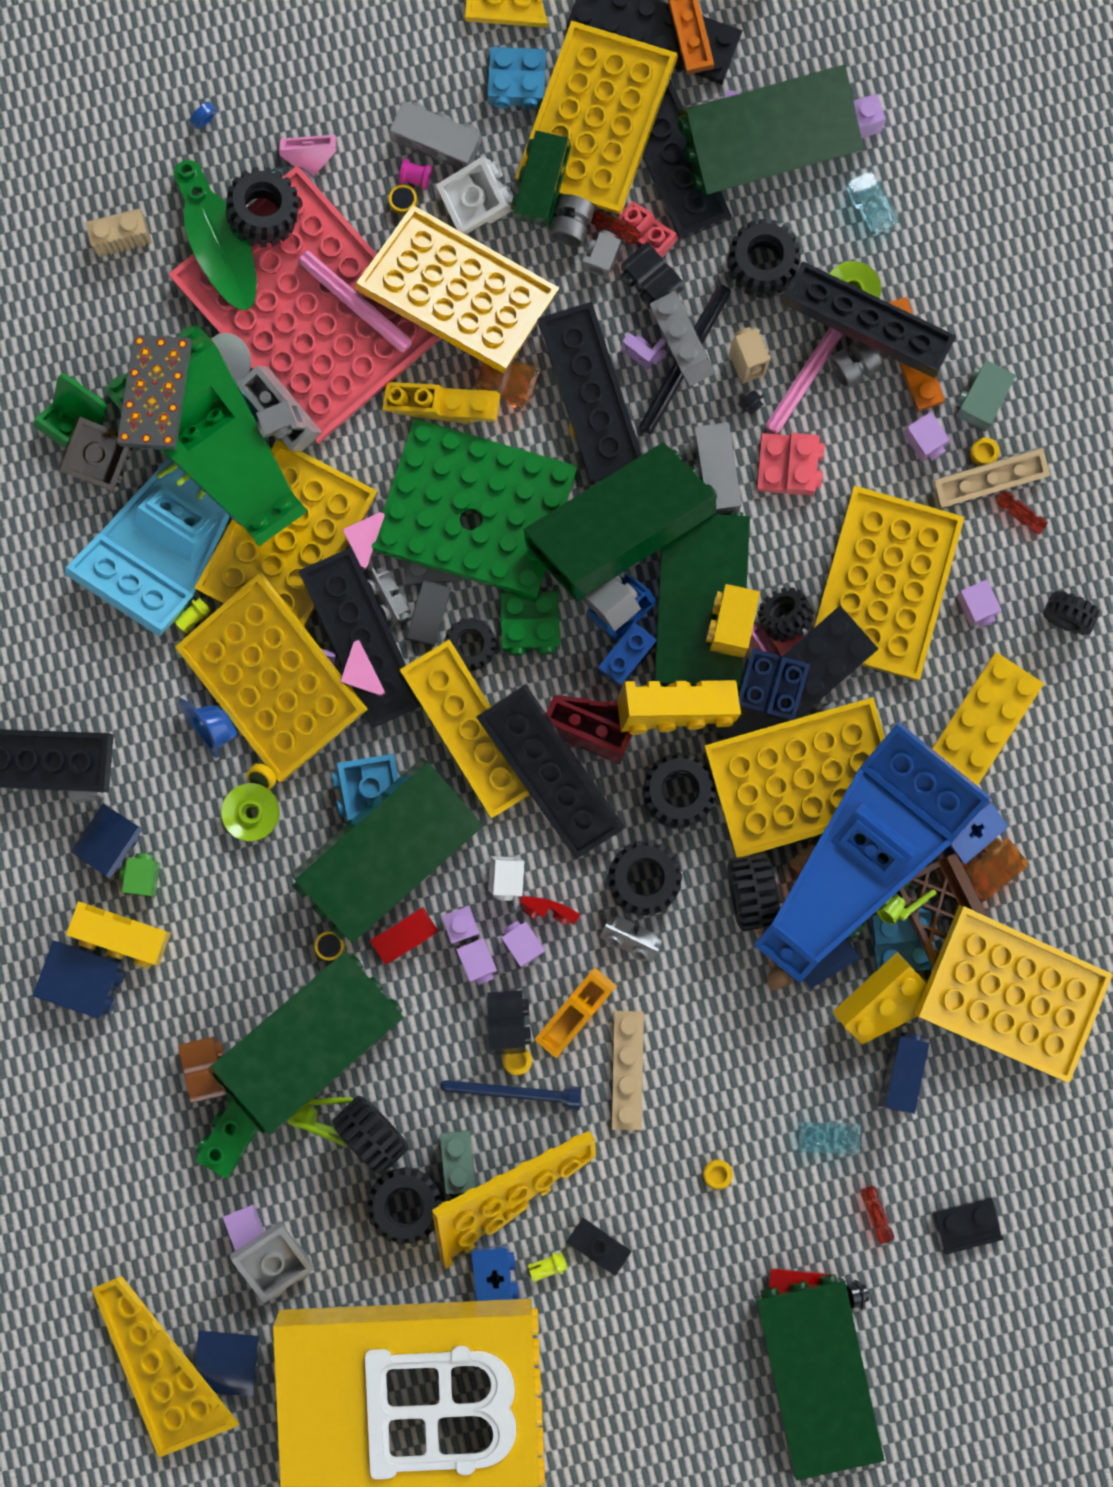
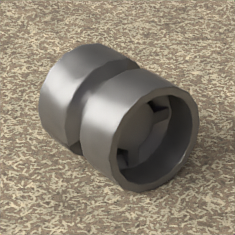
M562 195L556 208L558 217H554L548 232L549 236L564 245L572 247L583 246L588 232L585 225L591 223L595 206L579 196Z
M859 341L852 343L849 351L842 349L829 357V362L836 378L846 389L861 382L863 375L869 377L883 368L877 350Z

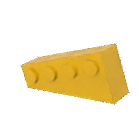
M736 680L700 681L696 683V686H691L687 681H676L667 687H662L660 681H648L647 685L636 687L635 681H625L617 697L621 732L629 731L631 735L646 733L648 729L670 732L676 730V727L687 726L689 730L704 728L707 724H716V727H728L733 725V722H736L741 715Z

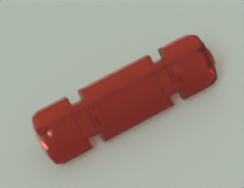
M600 210L594 211L591 223L595 227L609 231L632 245L638 242L641 232L631 225L628 226L627 223L606 215V213Z
M1003 491L997 498L996 504L1002 509L1007 508L1010 515L1025 526L1027 524L1031 526L1029 529L1036 534H1041L1048 525V521L1040 515L1037 517L1034 510L1019 499L1017 501L1014 500V496L1008 491Z
M870 1185L862 1188L860 1194L863 1202L867 1203L865 1207L873 1228L877 1229L875 1233L879 1243L891 1242L895 1236L892 1229L887 1225L889 1221L882 1202L877 1198L879 1194L876 1187Z

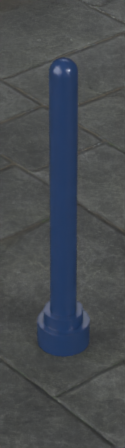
M444 1080L440 1084V1088L444 1092L562 1103V1106H567L568 1110L580 1111L582 1087L570 1086L569 1089L564 1088L563 1091L450 1080Z

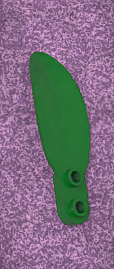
M184 160L175 166L173 174L185 202L184 225L193 254L217 292L234 308L243 311L248 310L254 304L257 291L256 270L251 246L248 245L247 238L242 242L237 238L238 232L233 233L231 231L230 223H227L226 202L212 192L200 165L192 160ZM195 193H202L199 196H194Z

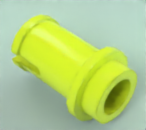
M200 597L196 601L193 599L191 601L193 604L174 621L186 634L204 616L206 618L209 617L208 613L211 609Z
M552 1252V1256L528 1264L534 1283L557 1273L562 1275L563 1271L568 1269L562 1252L558 1254Z

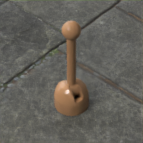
M764 928L756 929L753 931L756 932L760 938V936L763 934ZM767 957L771 967V971L767 976V984L770 991H775L792 984L790 975L783 969L777 968L775 962Z

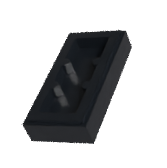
M584 1217L581 1218L566 1243L614 1276L617 1275L632 1250Z

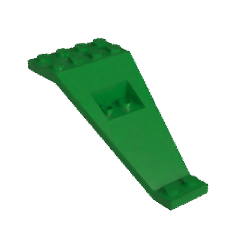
M195 324L183 329L178 336L190 338L192 340V348L176 450H159L261 546L307 511L294 495L265 437H262L257 422L221 352L207 334ZM128 372L123 376L114 378L109 386L104 389L121 412Z

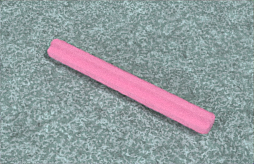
M305 251L298 260L300 266L400 352H405L410 347L411 339L312 253Z
M829 327L767 421L765 428L773 434L780 432L843 336L842 333Z

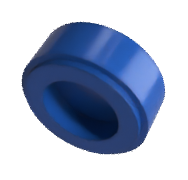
M208 101L194 111L189 121L196 129H200L215 117L217 109Z

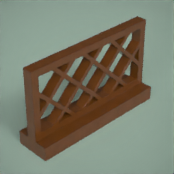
M956 853L926 866L909 881L920 886L916 899L908 897L904 887L896 893L906 902L904 908H908L924 896L925 889L935 890L938 894L934 907L924 903L908 916L933 968L940 953L934 950L931 944L933 935L943 939L947 936V933L935 929L938 916L951 920L949 929L958 906L967 907L987 917ZM937 869L942 879L939 888L927 883L930 871ZM943 897L952 900L954 904L953 914L940 910ZM920 908L933 913L929 926L921 923L918 917Z

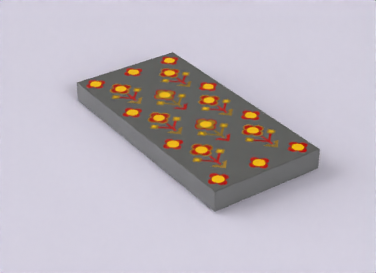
M134 334L117 439L119 446L176 450L192 348V340L190 338Z

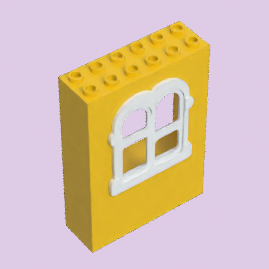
M532 1299L279 1310L273 1325L280 1487L545 1486L544 1457H538L544 1456L543 1427L537 1428V1426H543L542 1398H536V1396H541V1368H535L536 1365H540L539 1338H533V1335H539L538 1308H532ZM456 1366H476L485 1370L491 1380V1389L487 1397L475 1403H455L452 1400V1368ZM391 1369H437L439 1373V1402L435 1405H389L387 1401V1372ZM477 1416L487 1420L491 1425L493 1440L484 1451L464 1454H442L439 1451L438 1421L440 1418ZM419 1418L424 1420L426 1428V1453L420 1456L396 1457L391 1455L389 1422L396 1419Z

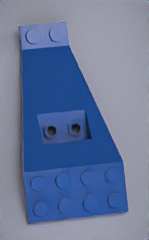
M898 722L859 768L776 918L756 941L754 946L796 981L801 983L825 956L944 851L988 803L991 797ZM863 834L866 841H858L856 835ZM886 853L889 860L884 861L880 859L879 854Z

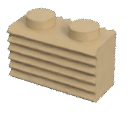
M141 208L85 222L90 244L96 255L100 258L102 255H112L113 252L117 254L118 251L123 252L124 249L128 251L129 248L145 247L146 244L150 246L152 243L147 221Z
M748 327L736 332L730 346L729 355L741 384L765 376L771 356L768 355L769 350H766L767 345L764 344L765 340L762 339L763 335L759 334L760 329L758 328L751 330Z

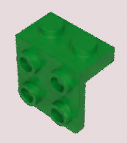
M62 373L57 378L52 404L34 419L33 426L65 449L77 416L103 426L107 405L101 397L83 387L76 379Z

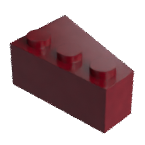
M554 695L546 714L564 740L620 765L633 735L629 731L621 732L617 701L600 702L590 701L591 699Z

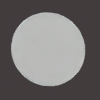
M230 333L218 334L211 338V340L221 352L238 384L251 369L249 349L236 335Z

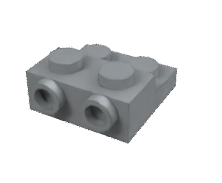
M281 1221L230 1254L231 1261L263 1304L270 1299L279 1297L286 1288L295 1282L304 1280L314 1270L308 1255L297 1240L292 1238Z

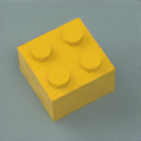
M725 584L723 592L717 591L712 614H716L717 618L716 620H711L706 637V642L711 643L709 651L744 658L749 648L760 591Z

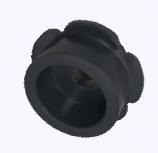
M756 390L749 393L738 403L743 410L741 413L748 412L750 415L755 413L764 405L761 402L764 395L760 396Z
M854 1280L851 1284L846 1285L851 1309L859 1307L862 1310L866 1306L865 1302L869 1301V1292L865 1284H860L858 1280Z

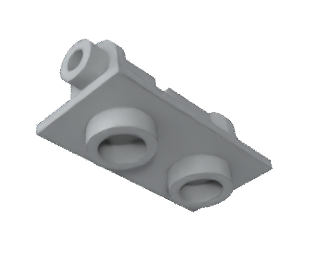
M384 567L376 570L372 568L365 577L389 629H391L398 620L403 622L410 618V609L401 593L393 597L390 593L396 591L398 587L390 571Z
M610 915L599 938L605 940L611 947L621 948L630 952L638 960L652 963L663 941L658 938L659 935L641 926L635 935L631 933L635 925L634 923L618 915L616 917Z

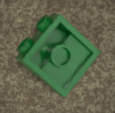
M558 591L539 592L537 600L516 593H500L503 652H508L509 656L526 655V651H537L539 655L554 654L555 650H560Z

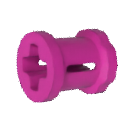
M404 158L399 173V183L404 184L408 182L419 185L422 189L427 190L431 179L432 165L427 164L425 167L410 163L409 159Z

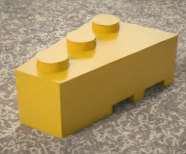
M78 901L66 935L79 939L78 945L95 950L97 945L107 949L106 955L121 960L126 955L135 958L133 964L150 969L151 964L160 966L171 933Z
M896 952L832 1012L842 1025L863 1045L916 1018L914 1015L927 982Z

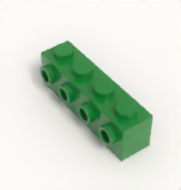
M229 1095L226 1100L230 1103L224 1112L219 1111L211 1123L214 1130L210 1137L204 1136L195 1151L199 1154L196 1159L197 1162L226 1179L231 1177L258 1131V1128Z

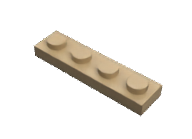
M1039 448L932 480L938 506L943 508L1048 477L1050 472L1044 449Z
M614 1011L612 1130H642L644 1011Z

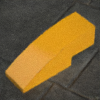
M594 967L534 1040L557 1059L617 985Z

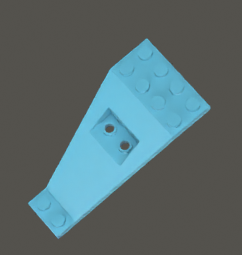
M241 391L256 422L259 421L256 414L259 411ZM169 458L104 529L66 566L64 573L159 637L191 604L197 592L194 587L218 546L231 517L206 493L199 500L197 495L201 488L190 478L181 486H177L176 482L185 474L180 468L160 479L157 478L159 472L173 464Z

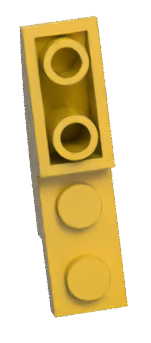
M388 382L386 384L382 409L391 413L446 422L473 424L474 421L497 422L501 394L497 391L449 389L435 384Z

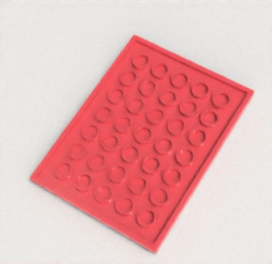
M296 165L282 177L283 179L288 177L292 181L291 187H296L297 197H299L295 229L292 233L288 234V238L284 242L279 239L276 246L272 247L271 243H267L266 248H260V243H255L254 247L251 246L257 278L256 298L251 308L243 311L231 306L206 277L194 254L190 255L168 275L219 334L230 333L236 335L246 344L251 356V370L256 366L269 367L322 431V434L314 440L317 444H320L385 388L388 382H392L441 338L355 290L356 282L377 253L299 166ZM257 198L247 207L251 213L261 217L271 216L279 210L272 201L264 198ZM305 251L312 253L411 339L410 347L405 352H400L300 266L298 262L300 256Z

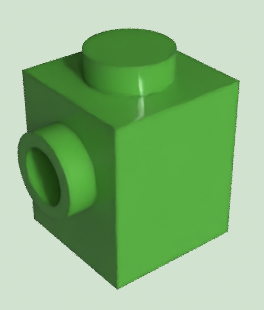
M136 853L135 858L127 857L126 864H122L120 868L119 879L123 881L122 893L156 898L161 863L153 861V855Z

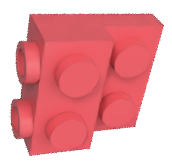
M762 433L757 491L814 496L816 488H821L823 471H817L818 460L824 459L825 443H820V435L791 433L789 436Z

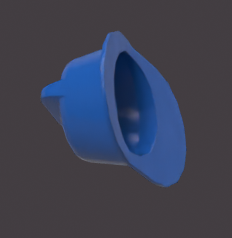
M179 699V706L185 717L202 737L212 756L218 758V749L237 735V731L229 716L219 707L206 706L194 709L186 700Z

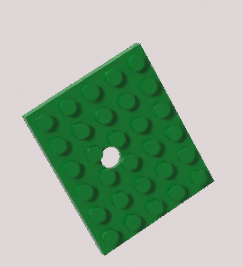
M414 418L383 510L385 515L377 539L371 546L373 548L372 551L537 600L546 568L526 547L523 529L568 502L578 466ZM466 511L478 512L482 517L481 526L476 527L474 530L463 528L460 517Z

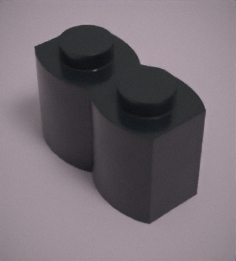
M647 242L621 263L622 279L629 287L635 286L641 291L639 296L649 308H651L650 303L673 291L679 294L684 289L683 280Z
M522 990L487 992L490 1055L526 1053L525 1045H531L530 1027H524V1016H530L529 998H523Z

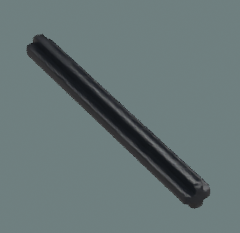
M722 284L716 287L694 326L702 344L730 296L731 290ZM676 360L640 422L639 428L648 434H652L684 378Z

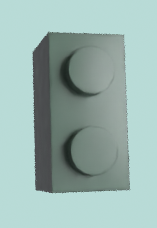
M985 360L981 368L976 366L968 380L973 383L969 392L963 390L955 405L960 408L956 417L986 432L1017 375L988 360Z
M471 1130L441 1133L440 1141L446 1194L463 1193L470 1188H476Z

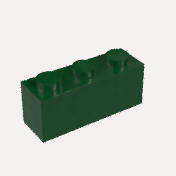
M535 131L534 138L529 139L526 148V156L529 157L526 166L521 167L519 174V183H521L519 194H514L511 205L517 220L550 228L572 148L569 138Z

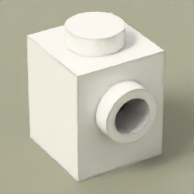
M490 856L488 891L492 895H496L497 900L512 901L514 896H522L525 861L521 858Z

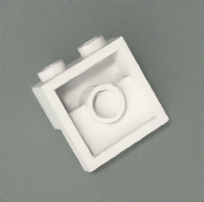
M481 157L436 184L456 229L465 235L484 223L488 222L491 224L513 211L511 203L514 195L508 186L503 187L499 179L503 176V172L496 161L491 162V160Z

